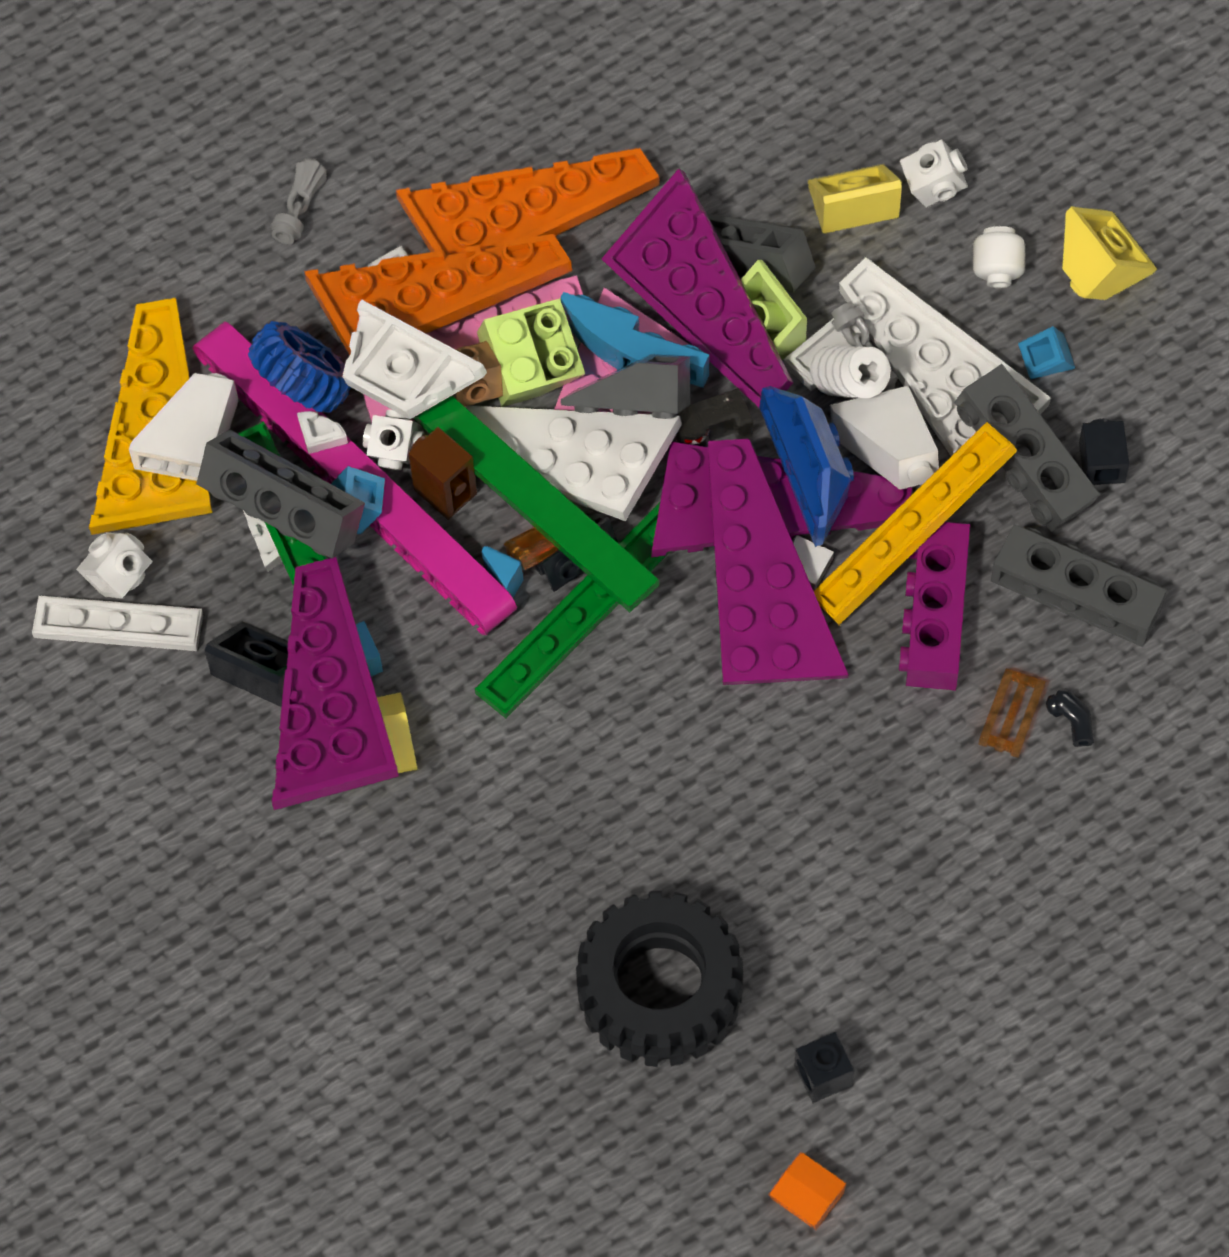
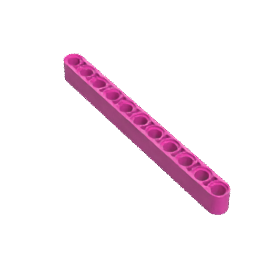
M226 321L222 322L193 345L194 353L204 366L209 364L211 367L208 370L211 373L221 374L230 380H234L238 399L256 416L261 415L262 418L260 420L283 442L287 440L289 442L287 446L309 468L314 466L316 469L313 471L322 480L331 484L347 466L385 478L382 513L373 521L370 527L390 546L394 544L396 546L394 550L418 573L422 571L424 574L421 576L445 600L449 597L451 599L449 603L472 626L477 624L479 628L476 630L480 634L487 635L517 610L516 602L510 593L348 437V444L308 454L297 413L316 411L313 408H305L299 402H293L290 397L282 395L281 391L270 386V382L260 376L259 371L253 367L252 361L248 356L249 348L252 344ZM316 412L318 415L326 417L322 412Z

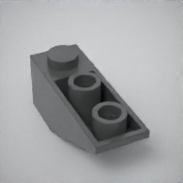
M650 354L574 390L561 399V405L575 406V411L579 413H594L599 411V408L613 409V414L619 416L636 415L638 411L652 412V417L674 418L690 405V357Z

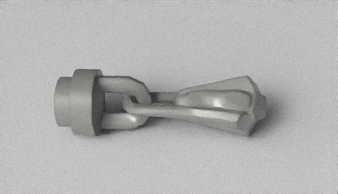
M304 159L302 162L296 163L295 180L287 199L289 211L287 214H276L271 224L272 236L280 243L290 245L301 237L304 225L298 219V216L307 210L315 192L326 182V169L316 159ZM297 194L304 197L302 203L297 201L294 204Z
M849 301L831 312L834 318L832 321L834 328L837 332H842L846 341L851 346L863 347L865 345L866 347H872L868 340V328L862 319L865 315L860 306L855 307L853 302ZM856 324L861 333H856L853 337L849 327ZM892 370L888 384L882 392L895 388L898 375Z

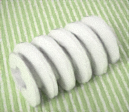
M828 345L814 355L810 371L814 385L820 392L826 395L871 398L879 395L886 388L890 379L891 367L887 356L883 351L875 347Z

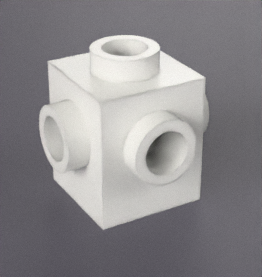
M942 139L937 142L927 143L917 152L900 160L911 193L925 207L938 201L949 200L957 192L968 187L963 172L967 171V165L958 149L952 151Z
M386 410L385 417L373 415L372 424L366 425L363 436V446L368 448L367 456L378 459V467L402 470L403 463L410 464L409 452L412 445L419 437L425 435L422 432L423 427L419 423L410 421V419L393 410ZM393 431L396 435V440L392 445L387 446L389 433Z
M106 533L100 535L91 543L88 549L90 553L76 570L101 595L123 598L128 591L140 585L145 578L144 571L153 561L143 552L145 547L142 542L132 534Z

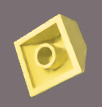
M1072 206L1067 210L1062 269L1071 279V288L1084 299L1106 300L1152 275L1157 270L1112 211Z

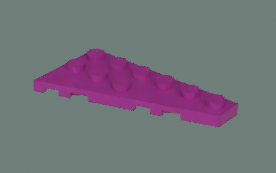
M678 168L601 259L688 342L704 353L709 354V361L759 408L762 388L772 386L787 391L793 384V381L685 172Z
M750 440L708 441L723 685L848 678L849 675Z
M671 442L651 557L665 556L666 552L686 549L688 553L703 551L704 547L714 546L708 447ZM757 456L791 539H794L795 535L810 534L780 459ZM854 472V481L850 482L847 500L829 534L833 530L855 528L857 531L878 528L911 496L912 487L899 489L883 476Z
M336 557L298 566L295 569L291 608V632L288 637V661L284 677L279 726V750L275 765L276 780L272 795L274 810L399 777Z

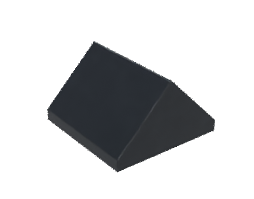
M242 621L206 644L205 655L212 676L273 704L282 706L284 677L288 661L287 641Z

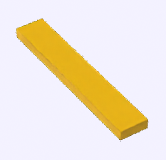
M986 422L814 590L820 608L840 625L1017 452L1014 445Z

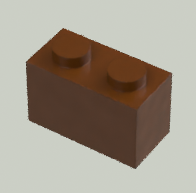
M439 427L428 436L423 435L414 442L409 452L414 491L449 520L477 495L473 457Z

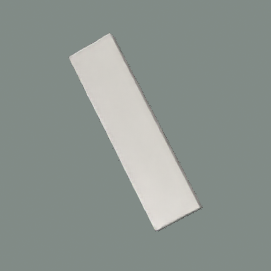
M39 596L32 634L34 638L197 651L203 611L198 608Z

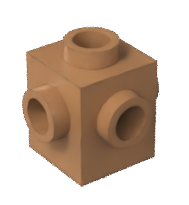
M484 341L456 349L483 364L487 373L480 380L452 396L464 407L503 396L501 365L488 342Z

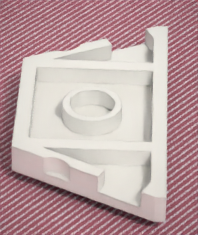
M361 300L358 304L359 321L356 332H352L349 345L351 354L345 363L343 379L348 386L411 419L486 375L487 371L480 362L364 300Z

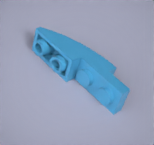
M563 292L560 300L571 332L600 359L618 370L650 354L690 357V384L704 388L709 376V354L704 353L693 345L682 346L667 341L656 333L639 332V316L633 315L625 308H612L596 303L585 295L575 296Z

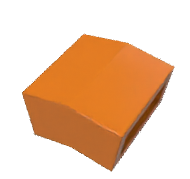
M800 1152L776 1183L769 1196L800 1220L817 1230L844 1194L846 1183Z

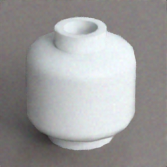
M1003 226L989 227L984 229L983 234L974 240L973 270L975 275L983 280H987V286L1004 288L1011 286V280L1017 279L1024 274L1025 242L1021 236L1015 234V229Z

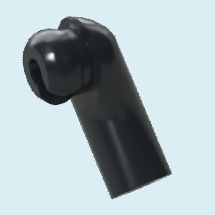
M1058 690L1056 694L1050 695L1046 700V708L1049 714H1053L1055 717L1063 714L1070 721L1073 745L1081 747L1094 744L1089 708L1070 691Z

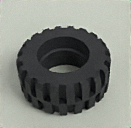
M649 891V898L639 900L638 895L634 894L624 898V907L620 909L612 904L602 912V923L593 921L586 931L587 941L581 942L577 954L576 980L580 1010L584 1011L585 1023L591 1033L598 1032L600 1043L609 1051L613 1050L615 1046L620 1049V1058L633 1062L636 1055L644 1057L645 1066L658 1067V1059H670V1065L676 1066L684 1064V1055L692 1053L695 1059L707 1054L708 1043L712 1042L714 1045H718L726 1037V1027L734 1025L738 1016L739 1003H742L743 958L740 957V945L736 936L728 934V923L721 915H716L712 918L709 905L700 900L695 905H691L688 903L687 895L674 892L673 899L662 898V891ZM665 948L675 950L686 955L698 966L701 973V985L698 991L681 1005L668 1009L646 1008L630 1000L620 989L619 972L626 962L635 955L650 949Z

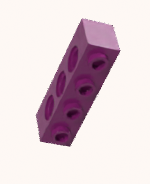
M944 522L908 558L916 560V572L907 571L905 596L913 597L912 609H904L902 634H910L909 647L901 646L899 671L907 672L906 686L956 691L970 524ZM938 564L946 569L936 572L929 569L928 566ZM936 601L942 604L943 607L932 609L927 607L925 603ZM932 638L940 644L931 647L923 644L921 641Z

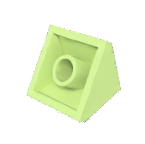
M757 260L743 276L741 282L780 358L784 360V358L806 341L807 318L764 261Z

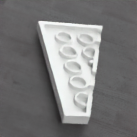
M865 257L839 283V292L845 301H852L855 307L860 306L865 315L862 319L868 328L869 336L877 348L887 356L890 367L898 375L902 385L909 386L919 410L951 456L976 433L973 427L967 426L961 420L954 402L964 388L999 365L1003 364L1039 414L1050 405L1051 397ZM991 412L995 421L1000 424H1007L1006 418L1001 413Z
M465 406L571 502L623 521L627 520L682 425L680 416L659 419L652 417V414L619 416L613 414V412L579 413L571 410ZM422 428V432L428 436L430 433Z

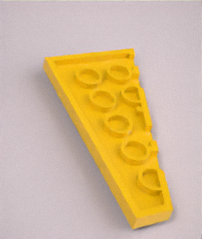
M176 298L136 304L127 346V360L125 369H122L120 379V393L118 402H115L104 454L103 473L96 491V506L89 524L91 535L212 513L209 491L196 484L197 481L136 470L133 467L129 453L130 444L190 378Z

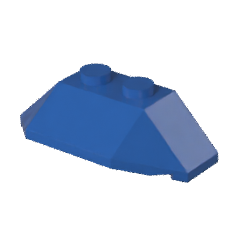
M772 386L764 387L761 392L759 408L814 546L823 545L847 500L850 482L854 481L852 465L847 457L842 458L838 449L840 439L837 428L833 422H827L821 408L803 396Z

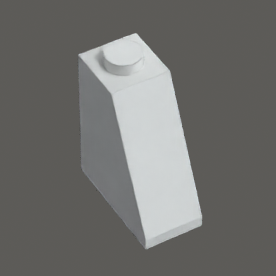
M194 373L131 442L129 453L134 469L197 481L206 443L230 429L238 403L234 380L216 373L208 375Z
M909 386L884 391L871 398H856L830 405L831 421L837 428L840 444L897 488L904 489L921 485L939 469L938 449Z

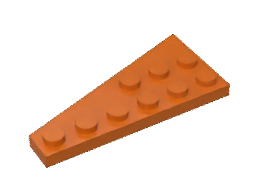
M636 148L595 155L591 161L568 164V160L553 163L551 168L533 170L532 167L474 176L471 177L469 182L447 186L446 182L433 183L431 188L410 192V188L396 190V196L430 252L443 250L444 255L465 252V247L480 245L482 250L502 247L508 240L548 234L556 236L659 186V175L642 150Z
M548 234L508 240L502 247L481 250L480 245L465 247V252L444 255L442 250L381 259L379 264L375 266L355 268V264L341 265L340 271L319 274L318 269L304 271L306 282L350 355L351 349L349 345L352 332L357 330L359 321L357 308L361 300L427 334L572 271V263L555 235Z

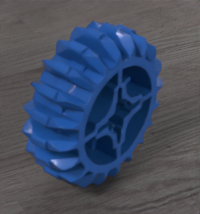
M271 321L262 330H259L253 338V343L248 353L253 367L259 371L261 377L270 382V386L277 388L281 391L282 395L290 397L293 402H299L305 408H313L316 412L331 413L350 394L349 390L351 387L343 379L345 364L342 363L341 357L335 355L331 348L326 347L320 340L310 336L308 332H303L297 326H290L286 322Z

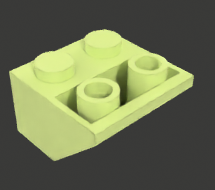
M560 298L484 319L477 331L480 343L488 342L501 365L503 396L498 397L501 407L544 395L585 375Z

